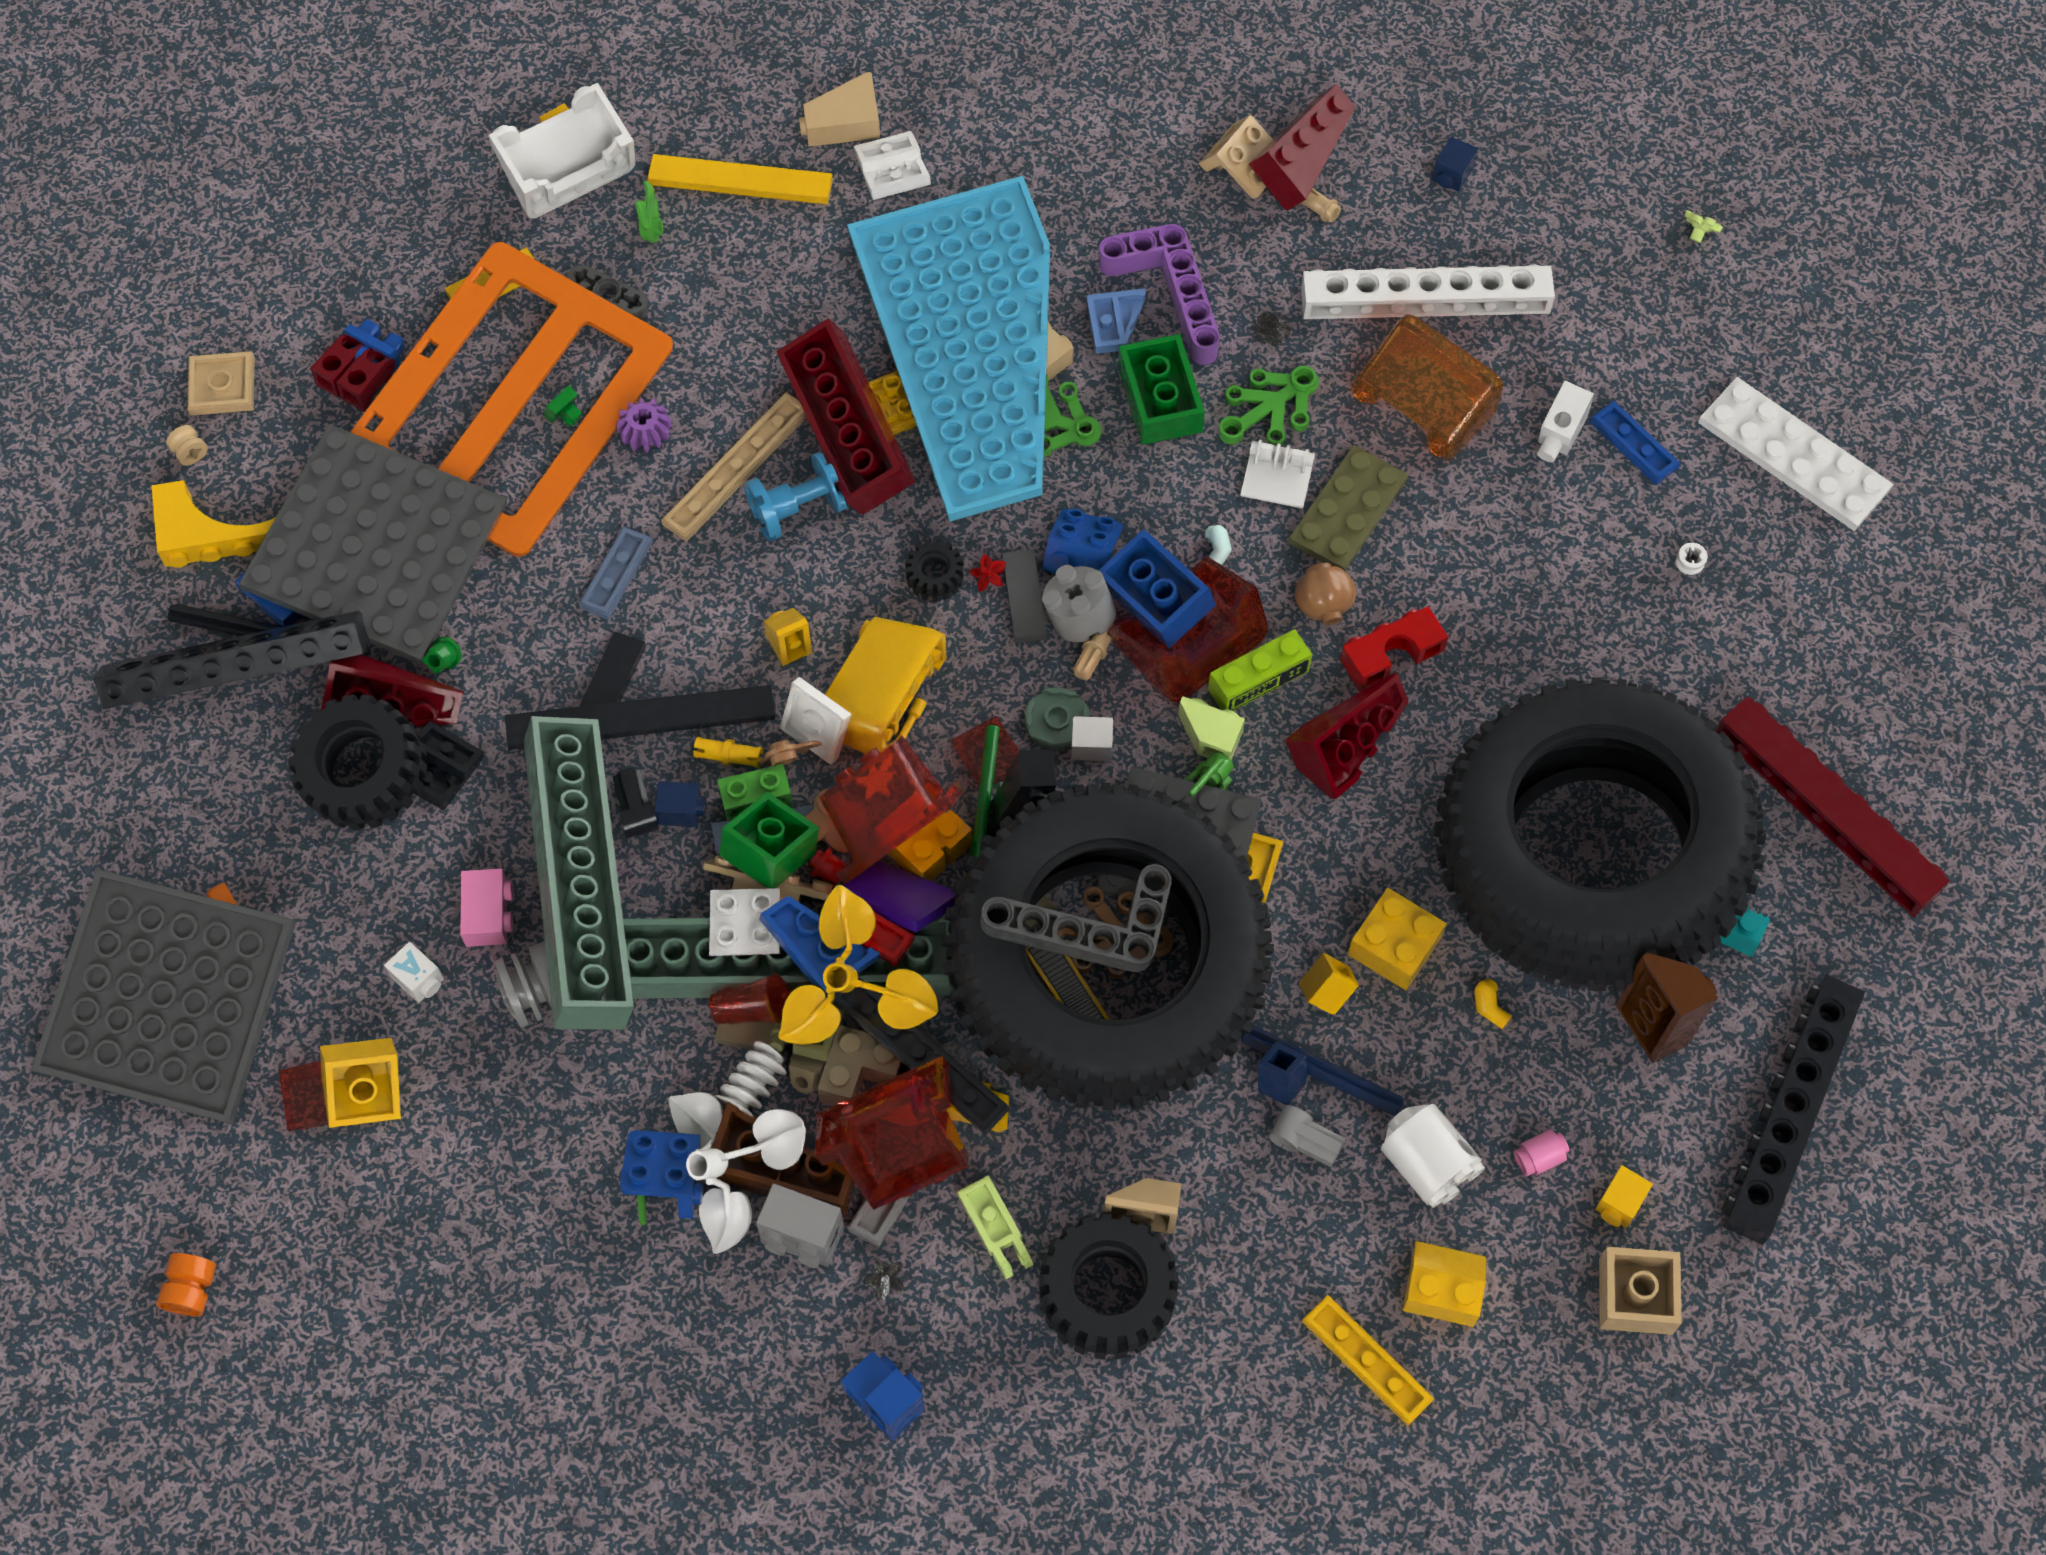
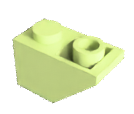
M1182 696L1178 716L1197 754L1209 758L1213 752H1219L1232 760L1243 733L1245 719L1239 717L1234 711L1228 709L1219 710L1208 706L1201 699H1189Z

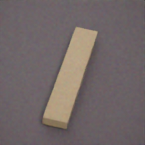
M785 392L661 520L662 525L687 542L807 418L799 400Z

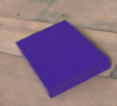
M882 861L843 884L848 890L864 899L875 913L894 924L916 933L944 915L947 907L952 908L958 896L952 893V889Z

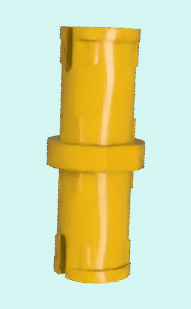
M697 737L694 743V748H698L697 751H693L694 758L716 760L726 766L741 764L755 768L761 767L759 761L763 757H759V755H763V747L735 744V741L731 739L723 742Z

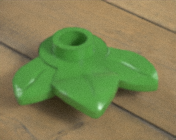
M643 181L646 193L645 201H635L639 217V232L643 241L657 243L659 236L663 235V223L659 217L658 200L652 184L648 181Z

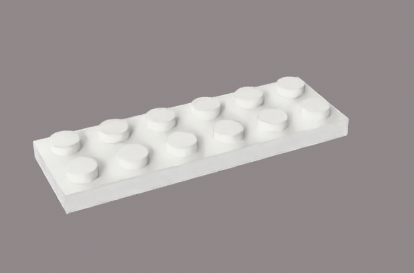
M1738 377L1711 404L1698 421L1703 427L1853 531L1862 524L1894 485Z

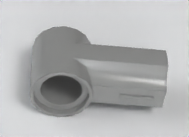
M1285 1105L1269 1134L1271 1142L1289 1152H1296L1298 1150L1332 1167L1346 1138L1312 1122L1311 1116L1295 1106Z

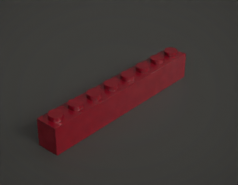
M1748 696L1720 720L1716 733L1719 734L1723 731L1734 744L1732 750L1735 753L1740 751L1744 761L1913 918L1936 899L1949 884L1950 880L1938 865L1930 863L1919 852L1918 847L1913 842L1905 840L1894 830L1892 823L1888 819L1880 817L1870 808L1863 796L1854 793L1846 786L1839 774L1829 770L1818 760L1817 755L1811 749L1805 748L1798 742L1786 726L1780 725L1774 720L1762 704L1755 702Z

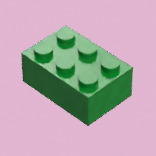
M1175 334L1119 346L1118 370L1141 445L1202 433L1205 411L1181 335Z

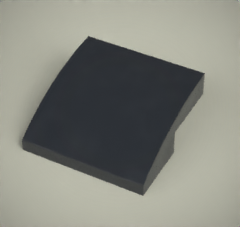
M429 721L418 732L421 736L420 742L425 746L427 754L425 759H422L427 764V772L425 776H420L419 778L423 783L420 793L414 792V794L444 811L478 767L484 757V751Z

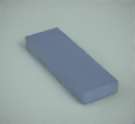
M623 526L581 598L579 608L609 620L653 543L652 537Z

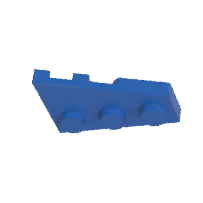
M786 896L762 912L759 920L811 983L821 988L827 996V987L823 982L824 970L830 964L836 963V958L842 955L846 946L840 949L828 948L822 941L819 933L820 915L790 896ZM852 944V952L846 959L845 964L852 966L857 971V974H859L879 960L880 953L870 947L867 949L862 945Z

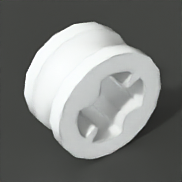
M1697 543L1683 545L1676 557L1678 569L1688 575L1700 573L1707 562V551ZM1687 554H1689V557L1695 555L1698 558L1696 563H1694V560L1691 563L1686 561Z

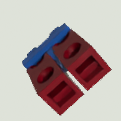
M366 319L358 327L349 324L344 330L345 334H342L310 367L316 386L338 398L341 396L343 401L363 412L372 403L371 398L380 386L387 382L393 372H396L399 368L400 362L398 357L405 348L402 337L393 332L389 333L383 341L377 339L382 334L380 327L369 319Z

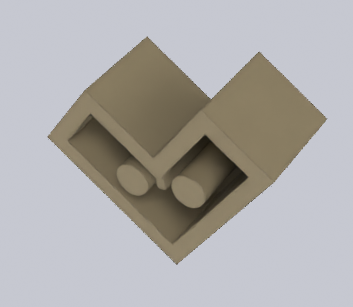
M839 1025L817 1088L819 1102L853 1111L863 1080L882 1085L901 1078L905 1065L867 1032Z

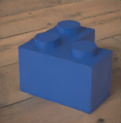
M872 1351L840 1381L843 1391L891 1441H894L924 1412V1395L921 1392L923 1389L922 1385L911 1373L908 1372L903 1375L886 1355L880 1358Z

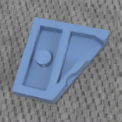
M1145 288L1086 295V305L1095 354L1119 351V346L1129 344L1146 299Z

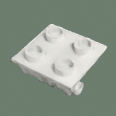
M1262 440L1258 442L1252 441L1240 496L1303 509L1315 453H1310L1309 449H1306V451L1290 449L1289 445L1286 448L1281 447L1279 443L1275 446L1262 443Z
M780 888L710 890L709 956L780 954V944L759 920L762 912L780 901Z

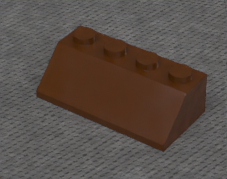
M1647 953L1641 957L1633 972V983L1626 985L1615 1006L1653 1064L1689 1045L1718 997L1714 983L1708 976H1704L1698 967Z

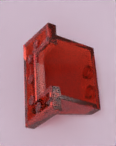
M902 735L881 751L877 747L868 751L860 758L863 764L854 771L850 766L845 768L833 778L836 784L819 797L851 855L850 859L837 873L844 884H847L953 807L965 791L957 780L943 789Z
M940 1056L817 1113L815 1156L822 1166L839 1159L873 1210L901 1197H908L915 1191L932 1183L942 1182L948 1176L969 1167L968 1153L947 1111L951 1107L950 1071L944 1057Z

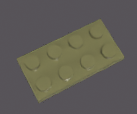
M1353 445L1289 537L1288 544L1323 563H1330L1331 567L1337 566L1346 571L1407 482L1409 474Z

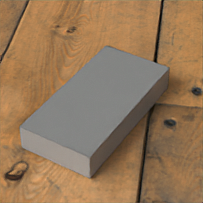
M884 1168L847 1227V1230L879 1248L915 1189V1185Z

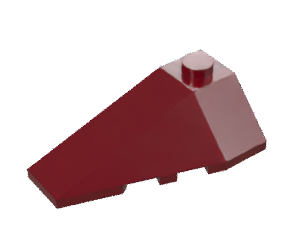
M356 655L330 662L321 710L325 709V703L332 699L339 703L343 701L342 697L354 694L359 700L360 696L369 695L373 696L377 701L382 699L390 703L409 722H412L417 727L425 726L429 721L437 725L457 724L464 691L373 658Z
M1392 673L1306 722L1285 739L1296 768L1331 799H1337L1358 781L1362 775V771L1358 768L1365 757L1373 758L1378 750L1374 745L1382 731L1390 732L1409 701L1398 673Z

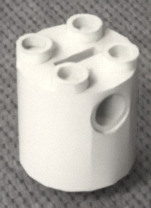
M1435 1104L1407 1107L1388 1123L1385 1142L1380 1150L1426 1205H1431L1432 1208L1441 1202L1444 1205L1459 1194L1460 1190L1457 1188L1459 1184L1466 1179L1469 1182L1485 1170L1479 1155Z

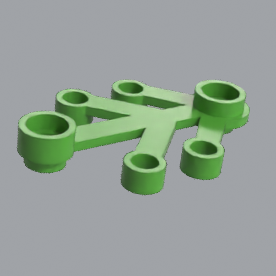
M1299 366L1290 374L1254 369L1250 373L1249 384L1252 388L1258 390L1243 389L1238 385H1232L1226 390L1225 400L1231 406H1239L1243 402L1261 404L1241 418L1235 416L1225 417L1219 426L1220 439L1227 444L1239 443L1244 437V431L1272 412L1271 427L1267 432L1266 443L1275 446L1279 443L1282 447L1286 438L1283 430L1285 403L1296 396L1295 412L1291 415L1290 426L1295 431L1306 430L1310 420L1307 414L1308 396L1315 393L1318 389L1319 378L1315 371L1308 366ZM1256 376H1260L1264 380L1261 382H1257L1253 378ZM1303 380L1308 384H1300L1298 382ZM1267 384L1284 387L1278 392L1259 390L1265 388ZM1237 393L1240 395V397L1232 398L1230 397V394ZM1302 418L1305 423L1298 424L1295 422V419ZM1234 431L1236 435H1229L1226 432ZM1278 435L1281 437V440L1275 441L1271 439V436Z
M1047 374L1045 432L1054 428L1066 432L1053 438L1048 435L1044 436V443L1050 445L1047 449H1044V457L1051 455L1054 450L1072 443L1084 447L1094 445L1101 437V426L1095 418L1085 415L1078 400L1076 384L1064 382L1059 387V398L1062 402L1067 403L1073 418L1071 419L1060 414L1049 390ZM1067 389H1070L1074 392L1070 396H1066L1063 394V392ZM1083 427H1089L1091 431L1088 433H1082L1080 429Z

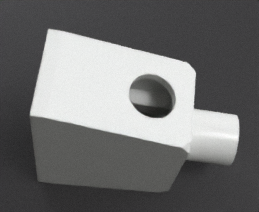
M1564 381L1541 427L1538 443L1542 445L1537 452L1541 459L1547 462H1554L1559 452L1564 455L1568 454L1588 418L1594 393Z

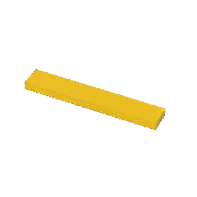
M653 154L647 178L648 182L653 186L827 205L833 181L832 173Z

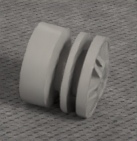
M545 941L529 947L530 964L524 965L516 953L511 954L516 969L508 972L503 958L494 961L497 972V985L508 1012L517 1020L520 1028L529 1025L524 1010L532 1008L536 1020L540 1021L542 1020L540 1004L547 1001L552 1009Z

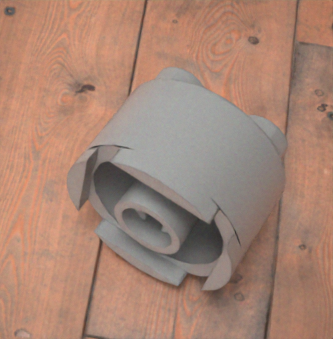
M1061 566L1044 589L1042 602L1057 633L1067 641L1084 642L1090 640V635L1097 632L1100 635L1103 634L1115 620L1116 608L1103 574L1098 570L1085 566Z

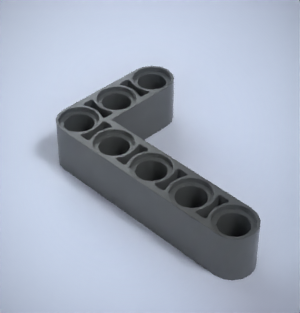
M1158 864L1146 866L1141 871L1135 886L1126 928L1003 897H993L984 903L980 915V926L985 934L994 938L1130 972H1140L1149 966L1156 951L1171 886V876L1165 867ZM1149 878L1157 879L1161 883L1162 889L1152 891L1146 887L1144 881ZM994 910L1000 911L1006 916L1007 920L1003 923L995 924L988 919L987 914ZM1148 912L1153 916L1154 923L1144 925L1138 921L1136 914ZM1034 919L1039 922L1042 929L1031 933L1025 930L1022 923L1025 920ZM1062 928H1069L1075 932L1077 938L1073 941H1064L1059 937L1058 931ZM1105 937L1110 941L1112 947L1108 950H1100L1094 945L1093 939ZM1134 945L1140 946L1145 950L1147 956L1143 959L1133 958L1128 948Z

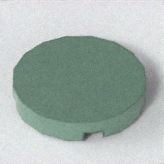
M1063 687L1048 688L1028 702L1025 710V729L1030 738L1040 747L1049 750H1067L1072 747L1073 718L1075 716L1090 717V709L1075 691Z

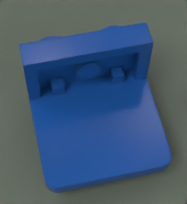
M1079 509L1061 510L1048 536L1042 570L1056 574L1058 568L1064 565H1071L1072 567L1085 566L1099 570L1111 559L1112 552L1122 533L1123 524L1116 522L1110 517H1096L1085 514Z
M631 1131L628 1134L620 1180L621 1192L627 1195L677 1198L679 1218L693 1219L695 1205L702 1204L703 1183H698V1180L693 1179L688 1174L686 1162L692 1152L696 1149H701L700 1134Z

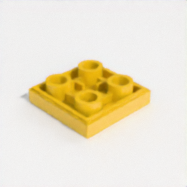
M897 370L868 382L893 435L916 426Z

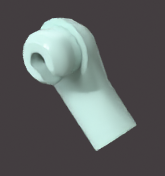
M1221 525L1209 526L1205 531V538H1208L1207 541L1212 543L1213 551L1204 562V565L1213 572H1218L1232 550L1228 532Z

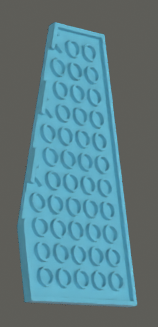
M1019 176L847 224L852 244L949 522L1043 495L1050 243L1024 177Z

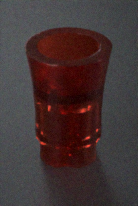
M773 974L757 981L718 990L716 993L711 994L709 1008L712 1019L717 1024L782 1023L783 1007L790 993L784 979L777 974Z

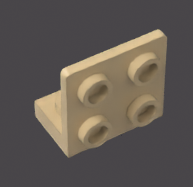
M1250 114L1232 124L1199 162V165L1206 172L1216 167L1219 169L1225 168L1252 199H1255L1264 191L1266 186L1248 164L1273 139Z

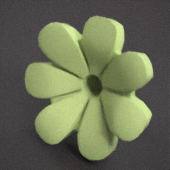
M1689 210L1685 212L1686 221L1694 227L1689 238L1693 241L1701 243L1705 232L1714 231L1720 233L1723 229L1713 218L1706 217L1703 220V217Z

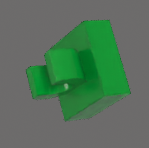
M568 385L546 405L543 416L551 423L561 417L571 427L580 419L579 416L582 414L573 405L578 394Z

